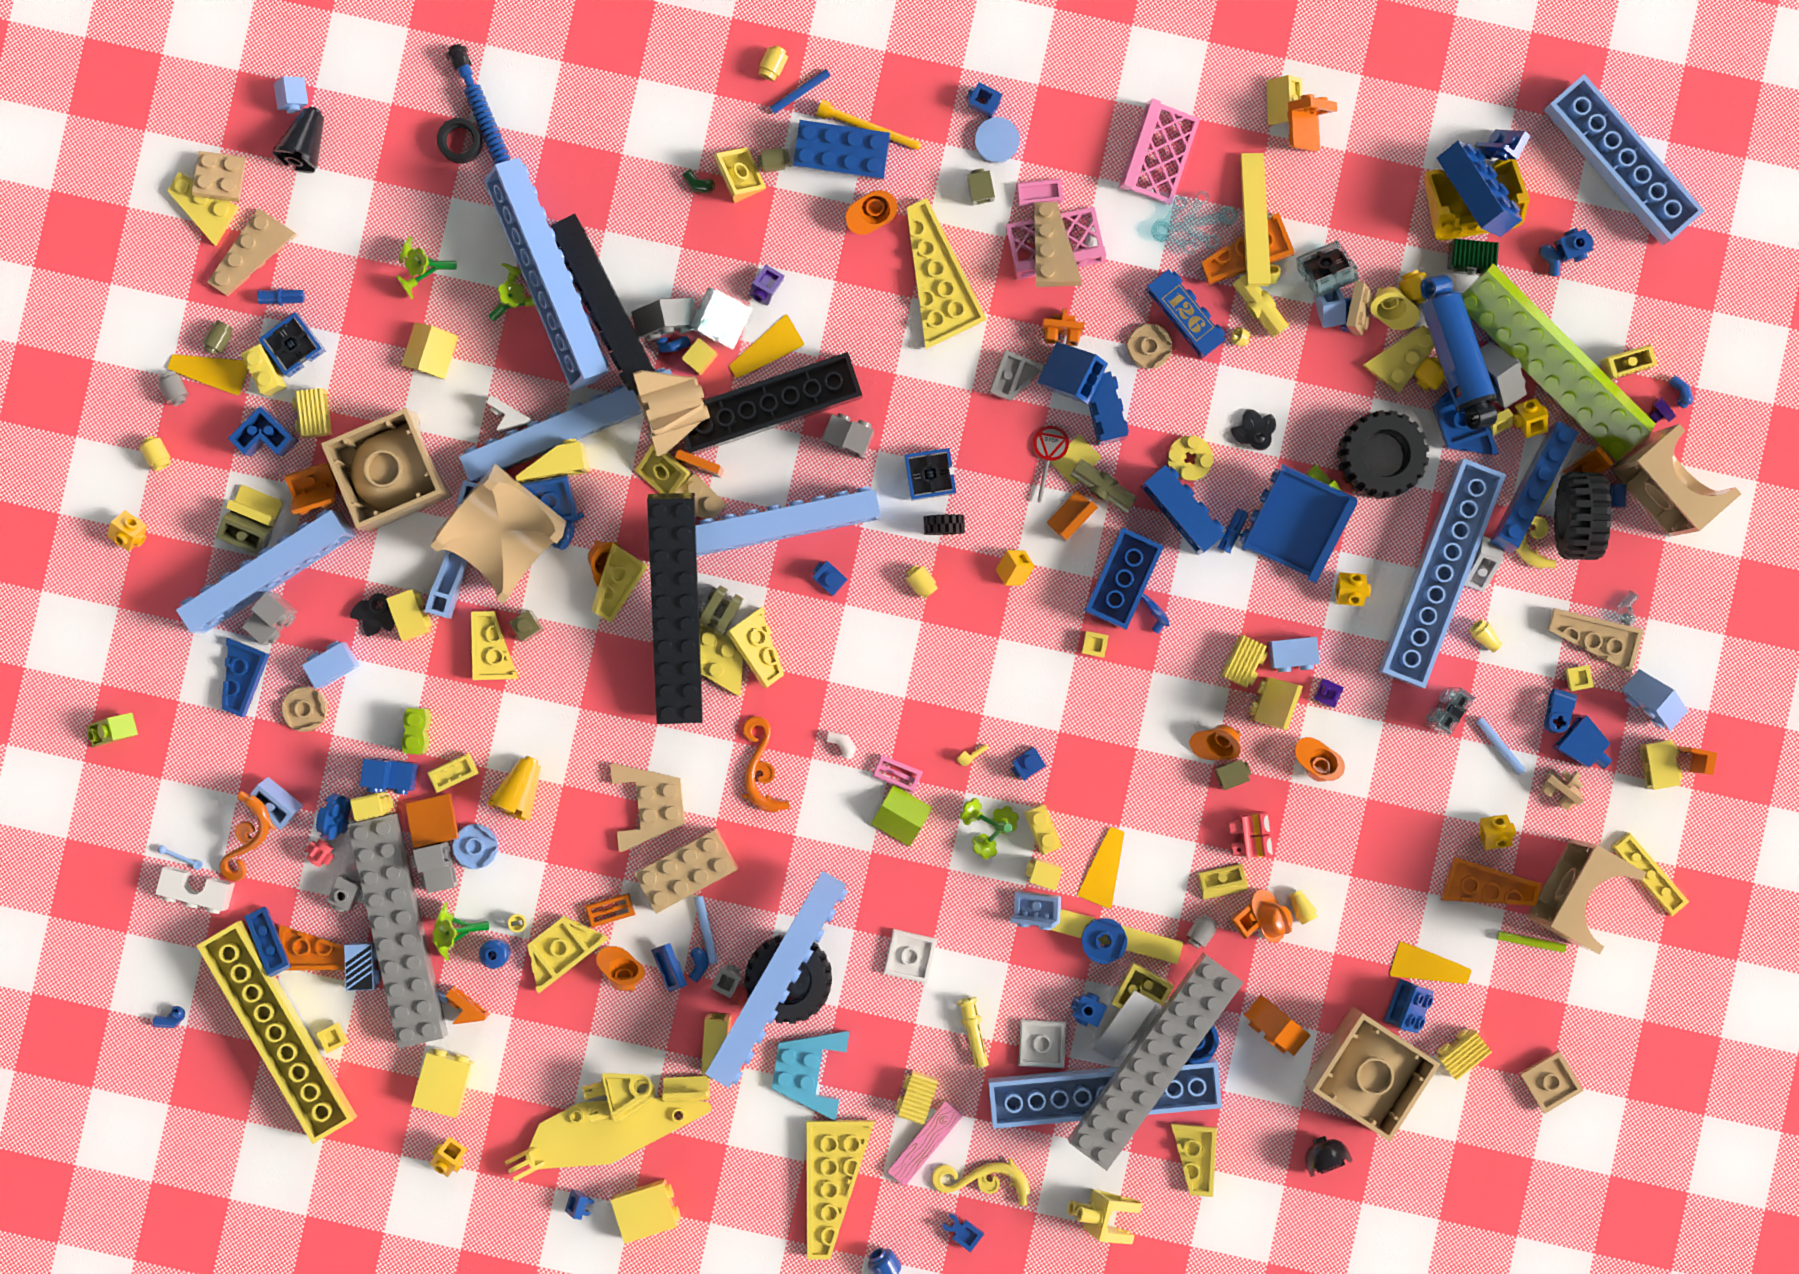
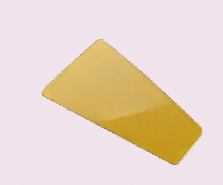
M784 315L734 360L729 367L735 377L739 378L804 346V341L789 316Z
M172 354L168 364L169 370L237 396L241 393L248 370L243 360Z
M1114 827L1109 828L1079 890V897L1106 908L1112 907L1124 831Z
M1399 942L1390 971V976L1460 984H1467L1471 975L1470 968L1405 942Z

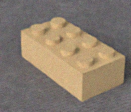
M716 828L634 874L657 914L738 869V866Z

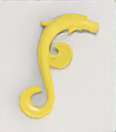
M1553 483L1550 489L1548 490L1540 508L1544 505V503L1548 500L1549 496L1551 495ZM1535 516L1531 525L1535 526V530L1529 531V534L1534 539H1541L1547 535L1549 526L1544 518ZM1526 533L1519 548L1515 551L1532 567L1555 569L1556 560L1546 559L1545 556L1539 555L1537 549H1534L1533 552L1529 548Z
M1008 1158V1164L993 1162L977 1167L952 1186H946L941 1181L942 1176L945 1174H950L954 1180L958 1178L956 1170L950 1165H939L932 1173L933 1186L941 1193L959 1190L978 1178L980 1190L986 1194H993L1000 1188V1181L996 1175H993L991 1181H988L986 1177L991 1173H1002L1014 1181L1010 1185L1016 1188V1194L1019 1195V1206L1028 1205V1194H1030L1026 1176L1014 1164L1011 1158Z

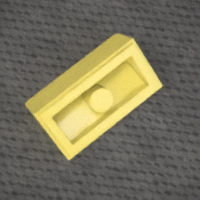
M1242 864L1198 873L1204 900L1248 890V883Z

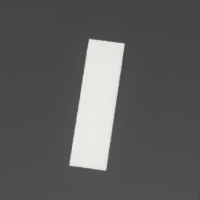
M1134 990L1093 1050L1115 1061L1156 1005V1002Z

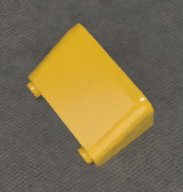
M1497 159L1491 166L1497 173L1495 178L1498 183H1502L1507 188L1509 200L1514 201L1520 208L1519 215L1522 221L1512 228L1514 229L1523 224L1530 198L1517 161L1514 159H1507V161ZM1433 169L1425 172V188L1433 232L1437 240L1446 241L1490 233L1480 228L1450 179L1447 178L1444 170Z

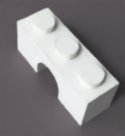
M172 866L162 868L155 893L162 896V900L168 902L180 900L184 902L185 906L198 908V905L207 907L206 911L216 914L228 909L235 885L234 882L214 877L206 879L204 889L201 892H196L189 884L191 871Z

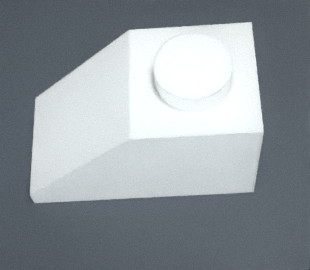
M1485 536L1481 540L1465 582V586L1485 592L1501 565L1504 550L1490 543L1491 538Z

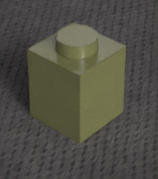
M972 170L971 174L967 175L972 206L994 202L995 194L990 170Z
M527 610L509 622L521 642L528 641L544 630L531 610Z
M1237 759L1214 768L1222 790H1227L1250 781L1248 777L1251 775L1247 762L1243 763L1242 759Z

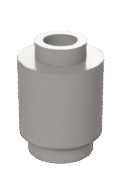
M169 371L158 377V385L167 404L179 406L186 402L189 394L180 375H176L175 371Z
M1203 914L1201 918L1198 917L1186 934L1189 937L1188 942L1197 949L1200 946L1205 948L1216 933L1218 923L1206 914Z

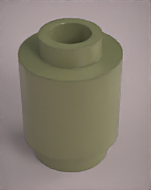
M782 147L760 150L761 155H757L758 167L763 169L764 173L785 170V167L791 166L788 148L782 149Z
M216 320L215 324H211L202 340V343L205 345L203 349L214 355L217 352L222 354L232 337L231 332L233 328Z

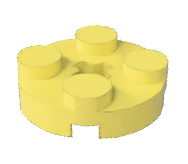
M1184 436L1171 445L1167 464L1168 467L1171 466L1180 476L1179 479L1196 481L1209 472L1213 464V453L1205 440L1198 436ZM1187 452L1196 456L1193 465L1190 462L1185 463L1184 461Z

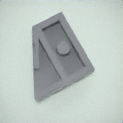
M1005 350L989 393L1011 401L1042 372L1045 365Z

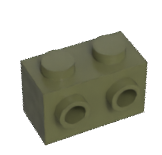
M231 510L222 517L216 538L243 548L248 552L258 554V552L268 547L274 527Z

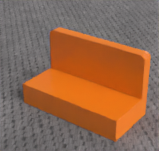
M1076 491L1047 521V524L1064 541H1067L1093 514L1098 506L1093 501L1090 502L1079 491Z
M1677 746L1678 751L1693 754L1689 772L1714 775L1718 753L1692 747Z

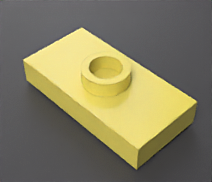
M467 753L427 772L436 793H439L479 774L470 753Z

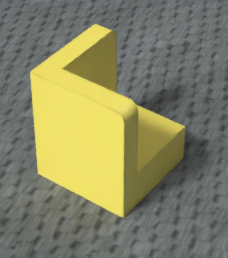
M698 338L682 359L701 376L718 354Z

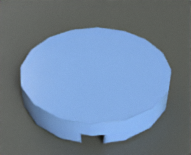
M992 117L985 120L978 127L975 135V147L984 160L991 163H1003L1011 159L1016 154L1020 144V134L1016 126L1010 120L1002 117Z
M471 824L458 831L459 839L453 840L452 846L454 857L460 865L468 869H480L494 861L498 853L499 843L496 835L490 828L482 824Z

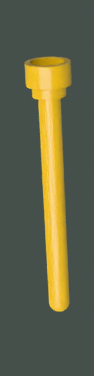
M822 99L816 114L819 118L825 120V118L830 119L832 117L858 128L889 132L891 134L890 140L915 150L921 147V143L917 140L834 109V106L829 101Z

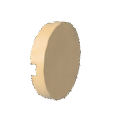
M1143 324L1136 328L1129 336L1127 352L1131 361L1138 367L1156 369L1162 366L1170 357L1172 339L1169 333L1161 326Z
M297 687L291 690L282 702V717L289 727L297 731H313L326 720L328 713L327 701L324 695L317 689Z

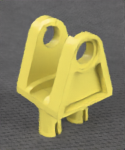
M604 1073L601 1074V1082L582 1086L585 1101L602 1095L607 1096L608 1100L607 1104L587 1108L591 1123L611 1117L616 1122L621 1121L650 1102L655 1096L653 1083L647 1076L642 1074ZM647 1085L645 1092L637 1093L639 1086Z
M1092 1189L1088 1204L1070 1201L1068 1214L1075 1215L1078 1222H1084L1083 1229L1100 1242L1133 1244L1134 1234L1125 1229L1109 1226L1108 1221L1113 1211L1140 1213L1143 1203L1129 1197Z

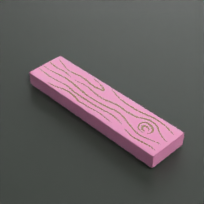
M945 1100L887 1172L906 1186L962 1118L963 1114Z

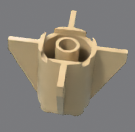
M644 370L633 373L638 389L636 399L642 409L644 419L650 425L647 427L657 456L666 454L700 422L710 418L707 406L704 405L702 400L704 398L702 387L700 384L698 385L695 376L686 377Z

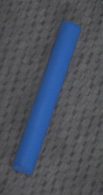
M824 69L770 106L771 110L776 114L831 76L827 69Z

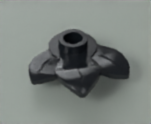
M1246 409L1242 418L1243 425L1231 428V433L1235 440L1242 445H1250L1258 451L1266 450L1271 445V435L1276 430V420L1272 414L1262 418L1257 411ZM1258 436L1265 438L1262 442L1256 440Z
M377 593L372 595L369 600L359 601L351 611L350 618L363 620V629L367 637L377 634L382 627L387 631H392L395 626L386 600L389 597L385 594ZM379 600L384 604L381 609H378L376 606Z

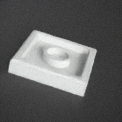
M893 929L883 974L928 984L937 938Z
M1020 1019L1018 1065L1064 1068L1066 1021Z

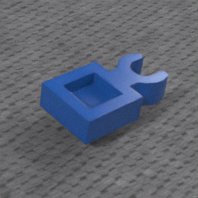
M950 1212L949 1217L954 1220V1223L947 1225L943 1222V1229L948 1232H955L952 1239L971 1253L983 1237L984 1232L967 1219L961 1224L957 1215Z

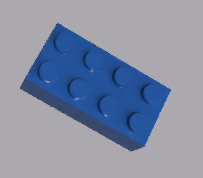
M799 119L793 166L884 180L891 134L889 132Z
M1457 140L1436 158L1481 229L1501 237L1522 221L1519 215L1520 208L1514 201L1509 200L1507 188L1502 183H1498L1495 178L1497 177L1496 171L1490 165L1487 166L1484 161L1486 156L1479 148L1475 149L1471 144H1465Z
M1164 465L1140 487L1194 551L1200 555L1225 535L1222 532L1224 527L1217 519L1212 520L1207 514L1209 510L1201 501L1198 503L1193 498V490L1187 484L1182 485L1177 479L1180 476L1171 466L1168 468Z
M1122 527L1117 534L1083 612L1118 628L1127 630L1164 546Z

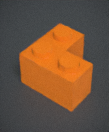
M1263 995L1257 998L1244 1015L1251 1021L1248 1025L1257 1033H1260L1262 1030L1265 1033L1263 1038L1283 1054L1288 1051L1295 1056L1311 1036V1034Z

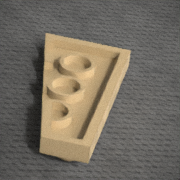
M258 208L207 283L229 296L250 278L254 271L266 264V261L275 253L277 254L288 241L293 240L298 234Z

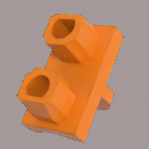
M1062 308V314L1053 313L1052 319L1044 318L1041 333H1044L1045 343L1056 344L1058 334L1067 335L1066 345L1078 346L1084 331L1085 322H1075V316L1067 315V308Z

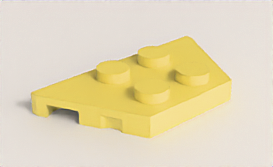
M709 625L707 628L700 626L702 675L740 696L743 673L742 655L729 637L726 635L721 637L715 634V629Z
M566 916L555 922L527 944L532 961V971L536 981V991L540 993L608 940V936Z

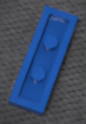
M264 906L244 916L267 975L272 977L291 968L268 908Z

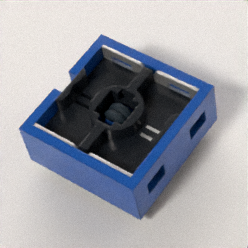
M296 312L259 338L281 371L289 378L305 367L302 363L307 360L312 362L326 352L311 329Z
M950 448L904 455L911 501L956 494L954 474L950 475L949 468H952Z

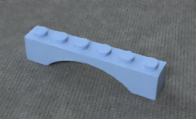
M463 480L456 508L477 485L476 483ZM446 550L424 612L452 618L468 561Z

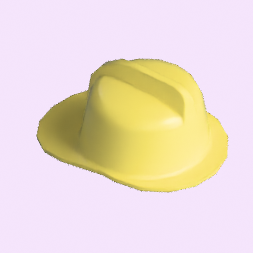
M1379 287L1377 289L1375 299L1370 306L1371 313L1376 318L1395 330L1409 329L1418 322L1420 317L1419 308L1399 288Z

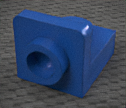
M828 561L824 564L820 562L812 571L815 574L812 578L832 596L848 580Z
M1032 747L1011 762L1014 766L1010 769L1017 779L1021 777L1025 781L1046 767V764L1035 747Z

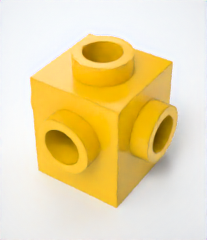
M1535 398L1515 405L1513 422L1516 428L1521 429L1526 438L1548 432V411Z
M125 510L111 521L107 537L118 546L130 552L135 546L139 547L144 543L147 525Z
M1339 572L1335 586L1336 604L1364 606L1366 597L1369 598L1371 593V585L1367 584L1366 574Z
M1507 814L1480 818L1479 836L1484 849L1490 850L1512 846L1513 837L1516 836V828L1514 823H1510Z
M449 1136L443 1145L438 1143L432 1151L431 1155L434 1158L429 1165L437 1173L443 1174L448 1178L452 1171L457 1173L465 1163L462 1158L468 1149Z

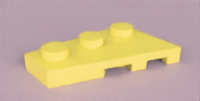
M178 172L167 191L208 239L217 246L239 207L227 200L193 196L194 180Z
M1422 325L1362 366L1399 393L1420 364L1434 349L1428 328Z
M612 543L591 611L612 623L645 573L648 565Z
M471 612L473 680L519 679L495 612Z
M1171 1123L1190 1195L1213 1197L1217 1127Z

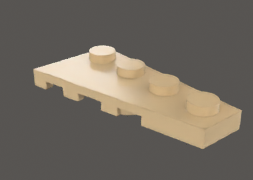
M1057 202L1034 203L1036 287L1082 286L1081 276Z
M1553 608L1547 630L1631 674L1644 632L1641 628Z

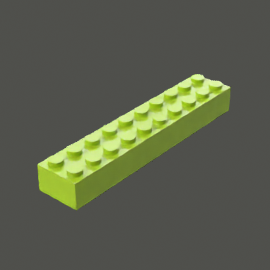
M1494 263L1461 293L1468 315L1511 357H1516L1520 361L1522 368L1616 461L1620 460L1652 432L1656 423Z

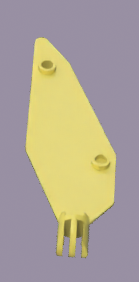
M662 1097L653 1098L621 1121L616 1122L611 1117L591 1123L587 1108L607 1104V1101L580 1102L539 1123L529 1149L504 1161V1163L508 1165L524 1156L527 1160L508 1169L511 1174L528 1164L531 1167L513 1177L514 1182L538 1169L612 1164L708 1114L712 1110V1106L704 1101L664 1102ZM677 1111H681L683 1113V1118L681 1120H678L675 1117V1113Z

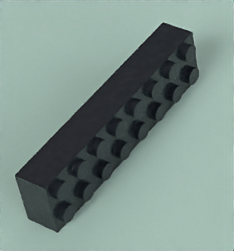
M574 213L550 225L555 233L556 245L564 255V264L572 274L573 282L580 292L582 301L587 306L589 312H591L589 315L593 323L601 332L599 335L609 352L613 351L609 355L618 371H623L619 375L628 391L633 390L637 396L638 389L633 373L641 370L655 372L584 227Z
M846 352L703 400L704 405L707 406L710 418L700 422L684 437L688 452L695 455L862 399L863 395L849 353Z

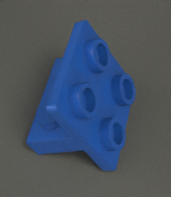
M1400 978L1384 1021L1397 1026L1399 1029L1418 1034L1425 1024L1427 1009L1433 1003L1434 991Z

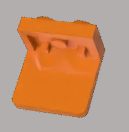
M1306 94L1300 96L1301 99L1288 102V139L1291 148L1317 152L1320 150L1319 115L1337 112V102L1328 101L1327 97L1314 98L1313 94Z
M329 462L292 472L284 477L293 497L290 507L292 515L297 513L298 515H304L317 507L327 508L336 500L338 483Z

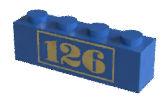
M1168 269L1151 282L1145 290L1199 357L1203 359L1226 340L1224 338L1225 332L1218 324L1214 325L1209 319L1211 315L1203 306L1200 308L1195 302L1197 298L1194 293L1182 286L1180 276L1175 271L1171 272Z

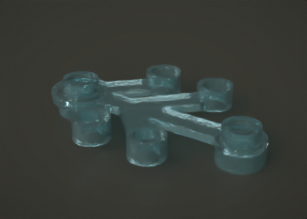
M1199 191L1195 195V201L1181 222L1173 223L1178 212L1187 205L1185 197L1177 196L1173 200V206L1166 218L1157 220L1153 224L1151 234L1156 241L1166 242L1169 240L1182 248L1186 254L1191 255L1197 250V243L1194 240L1186 241L1176 234V232L1185 231L1212 250L1219 245V238L1216 235L1206 234L1198 229V227L1219 222L1225 226H1230L1237 220L1238 213L1234 207L1226 206L1220 213L1195 218L1201 207L1209 200V195L1206 191ZM1198 195H1204L1206 200L1200 202ZM1176 200H1182L1184 205L1178 207ZM1230 211L1233 214V218H1226L1225 212ZM1165 227L1167 229V233L1161 234L1159 232V228ZM1213 238L1216 241V245H1209L1208 239ZM1192 244L1194 246V250L1188 251L1186 249V245Z

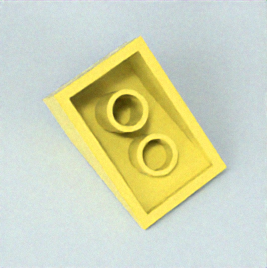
M576 439L563 440L562 445H557L516 476V481L520 483L567 473L568 476L590 473L586 446L580 441H576Z
M1266 677L1265 681L1261 680L1257 689V693L1260 694L1257 702H1253L1249 712L1252 715L1251 720L1275 729L1288 730L1303 686L1271 677Z

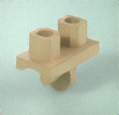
M1550 769L1546 773L1547 779L1541 789L1550 797L1558 789L1564 793L1558 800V803L1568 811L1575 804L1580 806L1584 802V799H1582L1583 794L1577 790L1583 786L1578 781L1580 777L1579 772L1574 771L1572 774H1569L1564 770L1561 776H1559Z

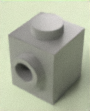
M345 875L338 876L326 902L331 903V907L339 912L353 909L362 889L361 883Z
M729 963L727 966L723 964L711 988L731 998L743 974L739 973L740 969Z

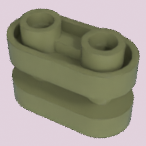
M719 585L718 588H712L707 598L710 602L707 607H701L699 616L701 626L707 628L709 623L716 626L714 633L723 637L744 598L735 594L730 599L726 596L728 589ZM723 604L727 609L723 616L719 618L715 613L719 606Z

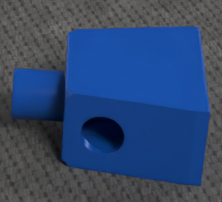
M1580 715L1552 747L1583 767L1589 768L1595 762L1600 768L1605 769L1612 761L1604 753L1610 744L1609 741L1587 715Z

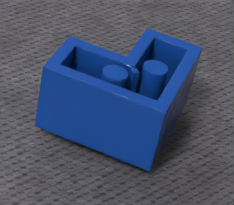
M261 406L228 437L244 455L252 457L264 444L275 454L283 457L299 441L269 410Z
M375 757L363 759L360 786L367 787V792L380 793L385 792L386 788L394 789L396 794L407 795L408 791L415 790L418 763Z

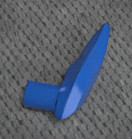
M1143 594L1141 598L1150 609L1151 614L1157 619L1152 630L1159 634L1164 626H1170L1168 617L1158 604Z

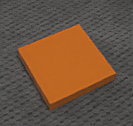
M677 450L675 458L679 462L720 478L722 477L724 470L719 464L682 450Z
M451 794L405 804L413 848L417 849L459 839Z

